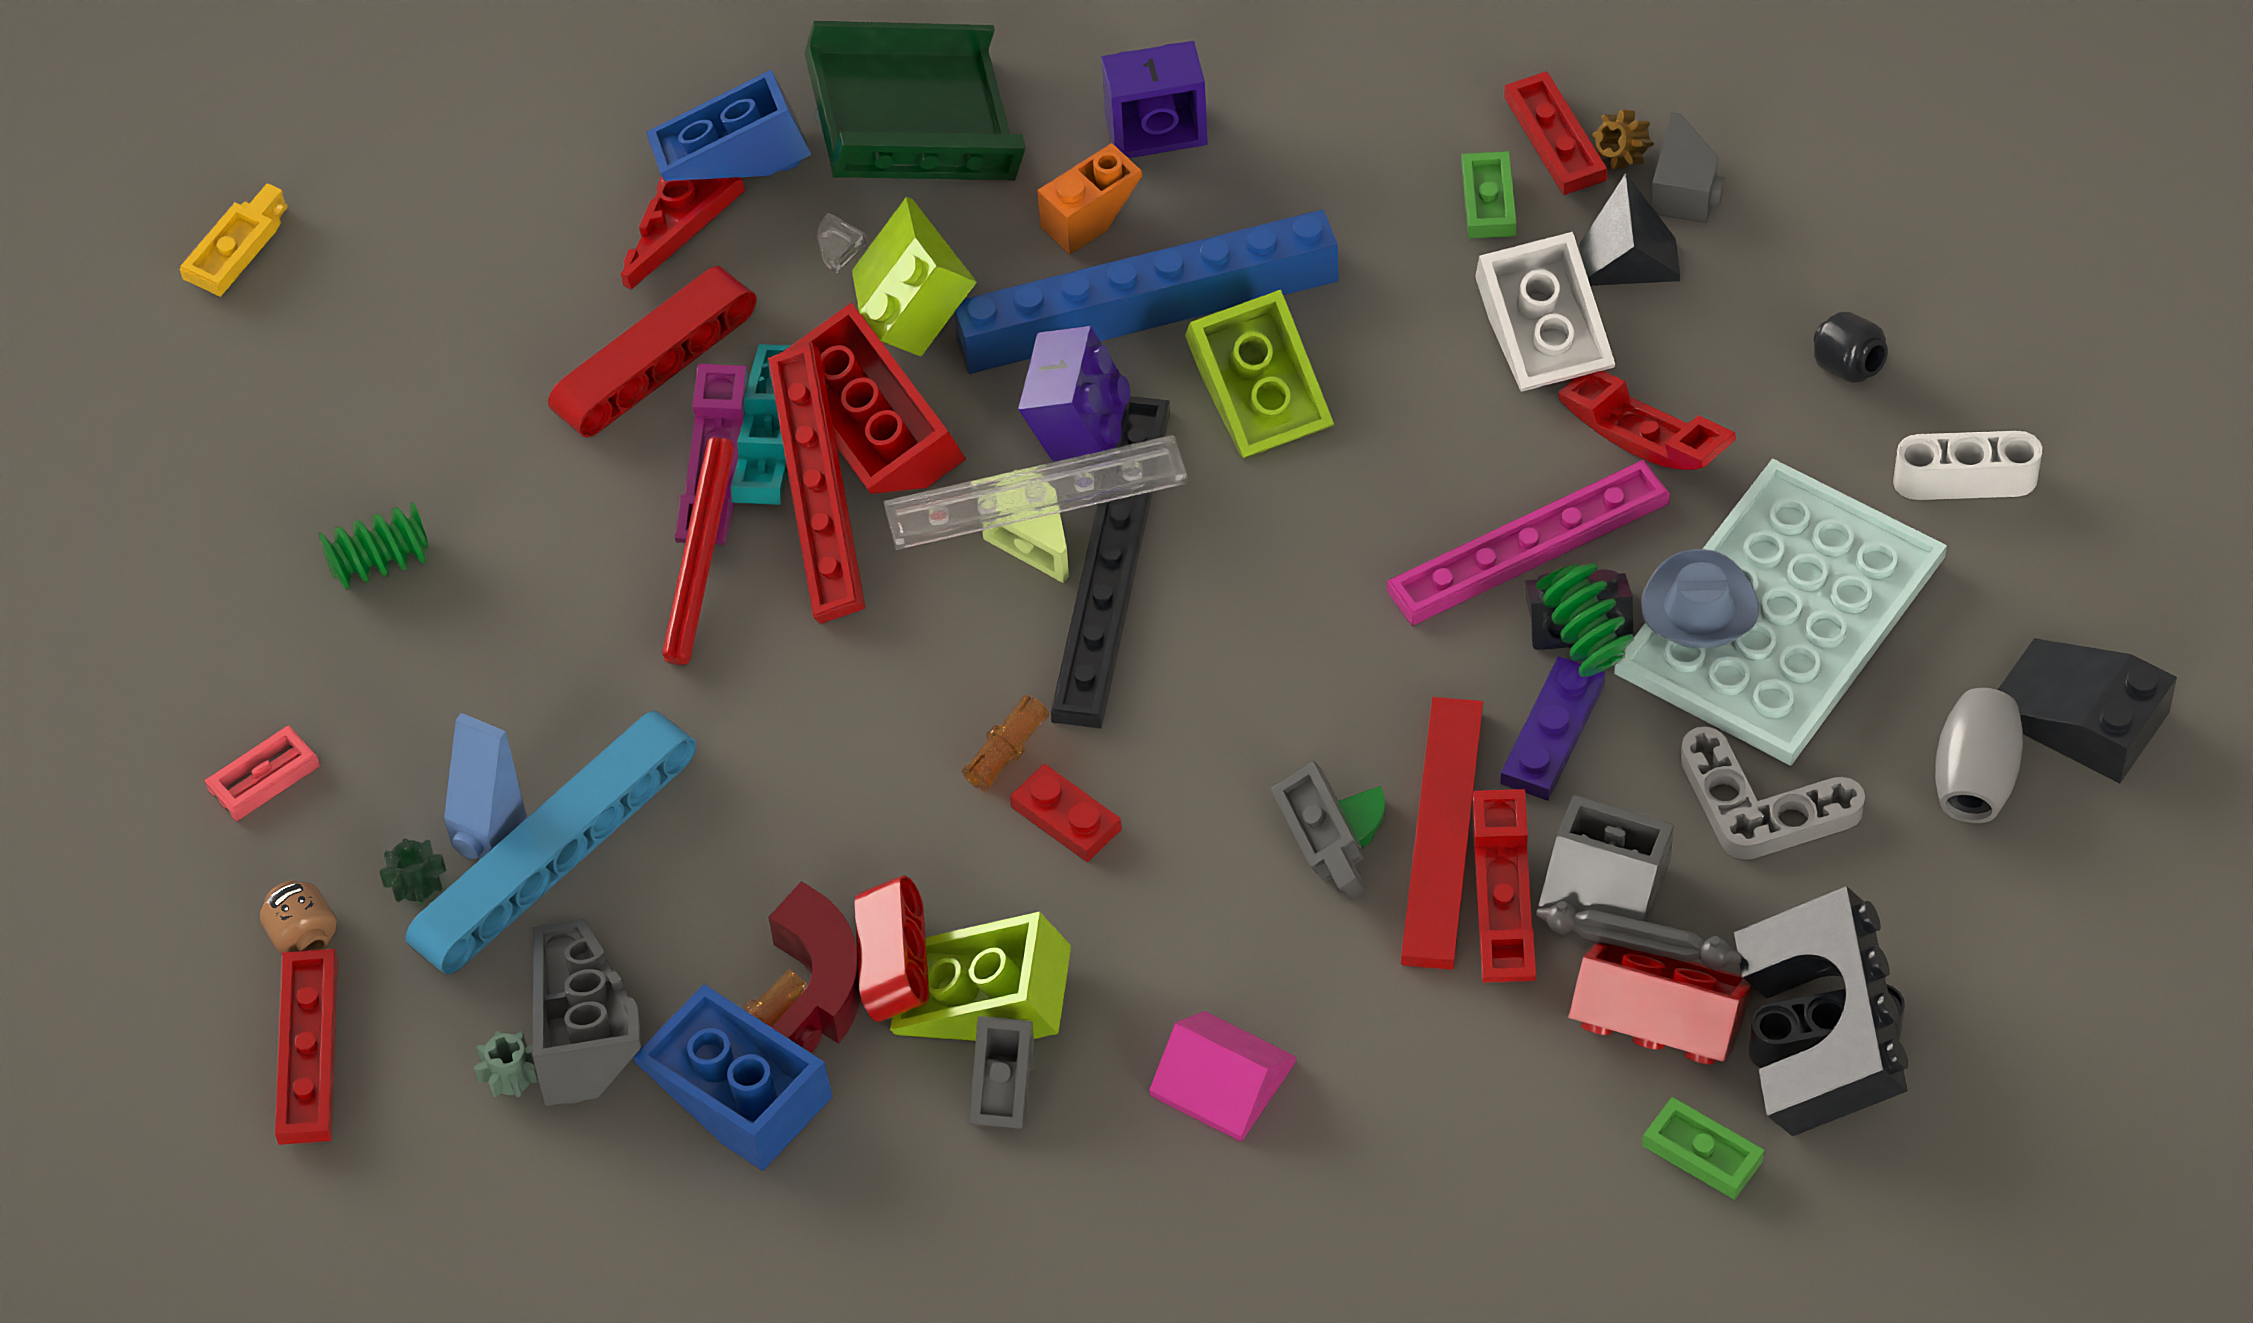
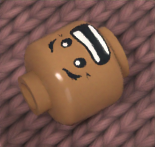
M286 881L278 884L266 895L260 910V924L281 955L282 952L326 949L337 929V918L326 899L314 884L307 882Z

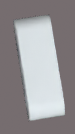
M2024 431L1910 435L1904 438L1898 445L1893 484L1895 490L1901 496L1913 500L2024 496L2032 492L2037 485L2042 445L2034 435Z

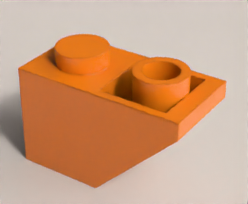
M1113 143L1109 144L1037 190L1040 227L1069 255L1109 229L1141 179L1142 170Z

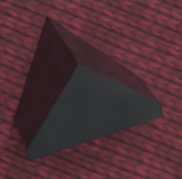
M1625 173L1580 242V256L1590 286L1680 281L1676 238Z

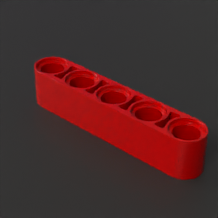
M720 266L711 267L562 378L550 392L548 407L581 436L587 438L598 434L742 325L755 309L757 303L755 293Z

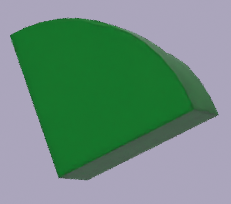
M1381 786L1339 800L1362 848L1373 840L1374 834L1379 829L1384 818L1385 799Z

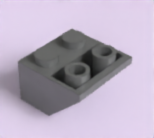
M1573 794L1556 836L1538 909L1552 907L1559 901H1565L1571 904L1577 912L1596 910L1647 922L1671 860L1674 824Z

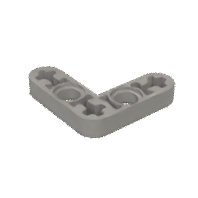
M1703 726L1688 731L1683 737L1680 758L1682 767L1722 848L1735 859H1754L1850 829L1862 819L1865 793L1860 784L1851 778L1834 777L1757 801L1722 732L1715 728ZM1703 747L1706 753H1713L1712 770L1708 771L1709 764L1702 752L1696 753L1697 748ZM1725 784L1735 788L1739 795L1731 801H1720L1711 795L1710 790L1717 785ZM1839 798L1842 803H1850V806L1843 809L1839 803L1832 804V799ZM1786 810H1796L1803 813L1807 821L1801 826L1791 827L1783 824L1778 816ZM1822 811V817H1817V813ZM1768 819V824L1763 825V820ZM1743 828L1747 834L1753 833V838L1746 839L1742 833L1736 834V829Z

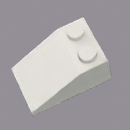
M1573 232L1479 256L1475 275L1491 326L1521 392L1615 367V361Z

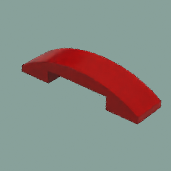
M1605 371L1576 377L1558 392L1559 400L1582 422L1623 450L1660 466L1680 470L1702 469L1736 440L1734 431L1702 416L1697 415L1692 421L1686 423L1630 397L1626 381Z
M1525 789L1473 791L1475 873L1482 983L1536 981Z

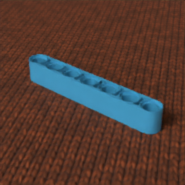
M653 710L643 715L422 910L407 929L405 935L406 943L443 974L450 975L457 972L676 777L693 758L697 744L695 739L658 711Z

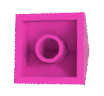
M1202 1011L1175 1022L1149 1089V1094L1165 1104L1242 1142L1296 1063V1056L1206 1011Z

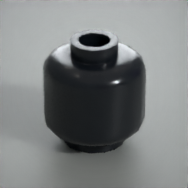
M1838 312L1817 328L1814 335V356L1817 364L1824 370L1848 382H1862L1876 375L1883 368L1888 356L1886 337L1882 328L1851 312Z

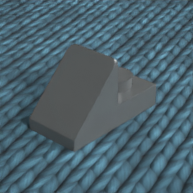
M978 1016L969 1124L1018 1129L1025 1127L1029 1073L1035 1069L1033 1021Z

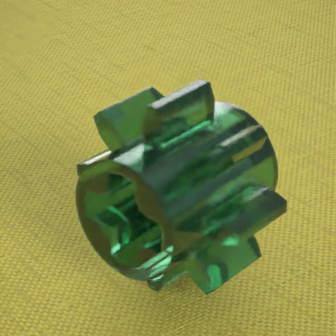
M404 838L392 851H384L383 854L387 867L381 869L379 873L383 887H392L395 901L400 902L405 898L409 901H418L421 904L434 890L441 891L443 889L439 874L447 871L442 854L434 855L430 840L420 843Z

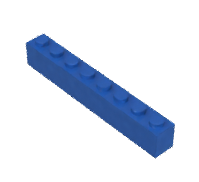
M1322 209L965 298L954 312L956 338L968 373L972 374L1031 359L1037 333L1091 326L1099 340L1103 341L1219 312L1280 289L1283 295L1338 282V243L1325 211Z

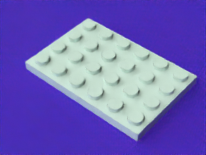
M1772 458L1703 548L1729 557L1741 568L1751 582L1759 603L1758 618L1754 627L1743 636L1725 645L1712 648H1692L1663 638L1652 631L1645 623L1634 637V641L1624 650L1626 653L1625 658L1615 665L1614 674L1791 766L1944 560L1947 545Z

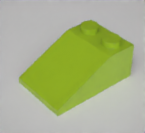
M909 197L903 200L852 269L859 313L880 341L920 357L977 283L915 201Z
M1281 289L1190 322L1185 334L1201 378L1242 459L1334 426L1333 419Z
M1041 912L926 937L929 1001L923 1006L892 1017L890 1030L898 1036L976 1041L978 1016L1033 1021L1034 1039L1058 1034L1071 944Z

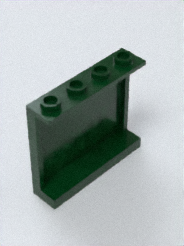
M813 21L805 50V58L833 178L1015 180L1026 147L1022 134H1010L989 54V47L995 31L994 25Z

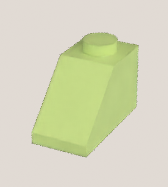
M1014 470L980 509L983 539L1064 583L1069 578L1068 556L1056 492L1043 480L1030 478Z

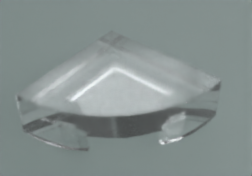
M830 212L822 219L817 234L819 250L826 266L834 273H837L866 245L865 233Z

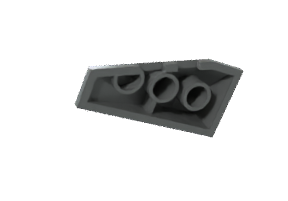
M585 919L533 927L532 1057L545 1106L563 1103L574 1104L582 1100L598 1098L641 1049L640 1012L638 1005L633 997L628 996L623 987L622 979L617 971L612 970L606 960L603 948Z

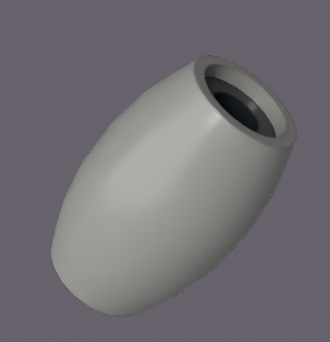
M1992 688L1970 689L1960 697L1947 717L1940 735L1936 754L1935 781L1942 810L1956 820L1967 823L1991 821L1998 815L2012 793L2022 759L2023 729L2018 705L2010 695Z

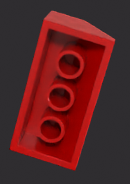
M852 302L783 351L785 352L813 342L819 348L837 448L870 494L927 488L966 460V457L948 430Z

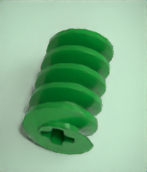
M414 502L410 503L409 518L398 507L392 508L391 524H388L380 514H374L372 516L371 531L367 529L361 520L354 521L353 537H350L341 526L335 527L334 543L332 544L323 533H318L331 574L334 579L340 582L345 590L351 589V574L355 572L365 584L369 583L370 567L375 566L383 577L389 576L390 560H394L402 571L408 570V554L411 553L422 565L427 563V548H429V544Z
M1576 563L1560 568L1542 578L1535 586L1539 590H1547L1543 596L1544 605L1549 608H1556L1552 613L1553 623L1558 626H1565L1561 631L1562 641L1567 644L1575 643L1570 649V657L1574 661H1584L1579 667V675L1581 677L1601 673L1625 658L1626 653L1624 649L1635 639L1633 634L1616 635L1615 631L1625 623L1623 616L1607 618L1606 613L1616 605V601L1614 598L1598 600L1597 595L1607 587L1606 581L1589 582L1588 578L1598 569L1597 563L1583 565Z

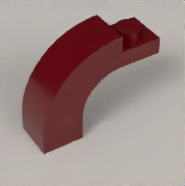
M801 881L768 918L773 945L801 962L812 975L804 992L772 1028L812 1053L821 1039V1034H824L838 1044L841 1042L853 1024L858 1012L861 996L857 949L847 920L827 897Z

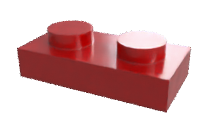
M1045 763L1010 795L1011 808L1086 862H1089L1122 830L1121 818Z

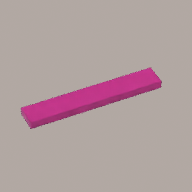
M1641 460L1387 580V592L1411 626H1414L1668 505L1670 493L1646 462Z

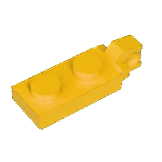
M266 183L250 203L245 201L240 205L234 202L181 264L179 270L182 279L221 297L275 234L281 224L280 217L288 208L282 194L283 191Z

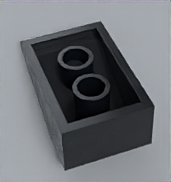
M2034 638L1998 690L2010 695L2016 701L2021 717L2023 735L2120 784L2170 713L2177 677L2132 654Z

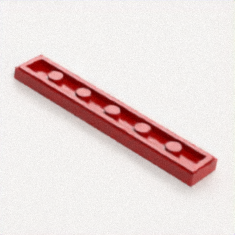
M813 342L769 357L768 360L813 618L822 624L866 609L820 350Z
M1432 697L1401 953V965L1454 970L1483 715V701Z

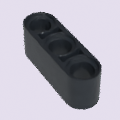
M1887 984L1888 993L1893 998L1899 1013V1021L1894 1023L1897 1039L1899 1040L1905 1009L1904 998L1900 991ZM1846 989L1773 1002L1761 1006L1754 1013L1751 1022L1749 1056L1752 1062L1757 1067L1763 1068L1808 1050L1824 1040L1832 1030H1825L1818 1026L1827 1025L1833 1028L1836 1026L1844 1010ZM1776 1035L1783 1039L1773 1040L1767 1038L1766 1036Z

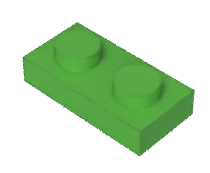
M1509 151L1462 154L1461 167L1468 239L1516 236V215Z
M1671 1097L1643 1134L1642 1140L1644 1148L1734 1200L1764 1161L1765 1150L1674 1097Z

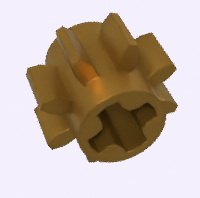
M1620 110L1618 116L1615 114H1603L1601 116L1603 124L1598 128L1597 132L1592 133L1600 158L1611 157L1610 165L1613 169H1626L1628 163L1643 164L1644 159L1642 155L1647 151L1648 147L1654 145V142L1650 140V134L1647 129L1650 122L1634 121V110Z

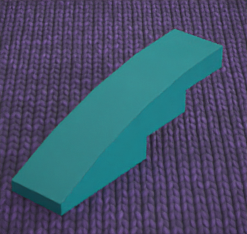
M758 345L744 395L745 416L737 441L738 462L731 483L732 503L781 505L788 469L768 358L780 354L791 345Z

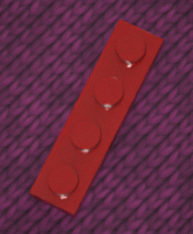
M335 949L282 952L275 1136L278 1145L332 1141L338 958Z

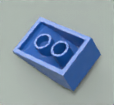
M772 69L646 132L664 181L770 176L778 171L791 170L798 166L804 158L812 155L796 115Z
M705 984L693 994L633 1057L634 1062L720 1143L762 1171L833 1097L824 1061Z

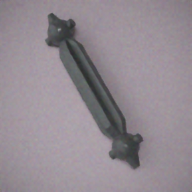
M1559 901L1552 907L1539 908L1536 913L1537 917L1547 922L1554 932L1562 936L1574 930L1584 939L1687 962L1701 959L1705 966L1714 971L1720 970L1727 964H1736L1742 961V955L1731 949L1729 944L1718 936H1712L1703 941L1695 933L1596 910L1577 912L1571 904L1565 901Z

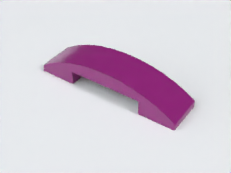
M698 364L692 404L695 418L685 494L680 495L675 532L676 543L686 542L706 444L711 437L731 440L735 449L715 545L726 544L735 503H732L731 483L738 462L737 441L745 416L746 366Z

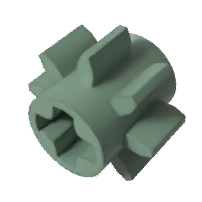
M496 1031L494 1037L485 1046L478 1045L476 1047L481 1062L474 1066L478 1083L489 1081L493 1097L496 1098L502 1093L505 1095H515L518 1098L521 1097V1092L528 1087L530 1082H539L532 1057L533 1045L527 1047L522 1031L515 1035L510 1033L501 1034L499 1031Z

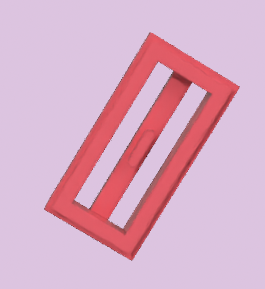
M288 725L204 781L207 790L212 796L216 795L220 805L224 809L227 808L230 816L237 822L320 767L317 755ZM289 746H292L291 749H289L288 751H286L285 753H283L282 755H280L279 757H277L269 763L268 760H270L271 758H273ZM252 771V775L242 780L229 790L226 789L227 787H229L230 785H232L233 783H235L236 781H238L239 779H241L242 777H244Z

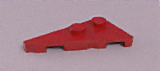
M661 177L656 187L657 194L650 200L639 225L641 238L636 249L628 250L623 261L624 269L620 273L623 286L630 290L636 287L745 191L742 177L664 181L663 177Z

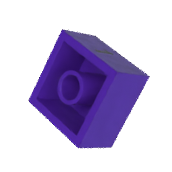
M1194 41L1101 56L1105 119L1111 143L1128 158L1208 145L1205 80Z
M1091 326L1037 333L1018 410L1058 470L1111 464L1116 443L1121 439V421L1124 408L1130 401V385L1127 378L1121 375L1111 359L1108 348L1102 345Z

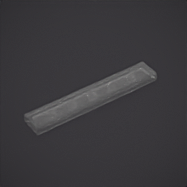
M1171 435L883 502L895 549L899 550L1187 484V473L1175 436Z

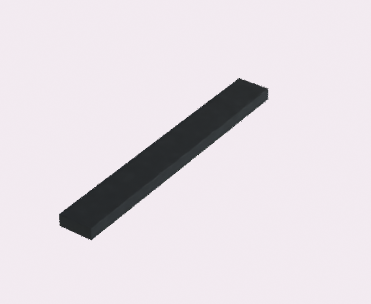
M1130 396L1129 403L1125 405L1121 421V439L1116 443L1112 463L1105 467L1051 708L1052 723L1102 729L1170 415V400Z

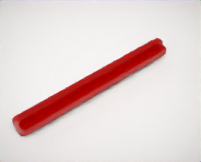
M711 437L706 444L662 650L664 660L670 664L687 665L691 660L735 451L732 441L727 438Z

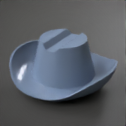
M1707 549L1681 551L1662 562L1649 579L1641 602L1644 620L1652 631L1671 642L1692 648L1718 647L1738 639L1754 627L1759 613L1756 592L1741 568L1729 557Z

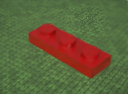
M1548 71L1504 85V98L1563 196L1607 180V167Z

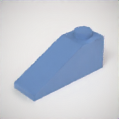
M460 713L455 721L444 820L452 847L466 858L481 859L527 818L506 731Z

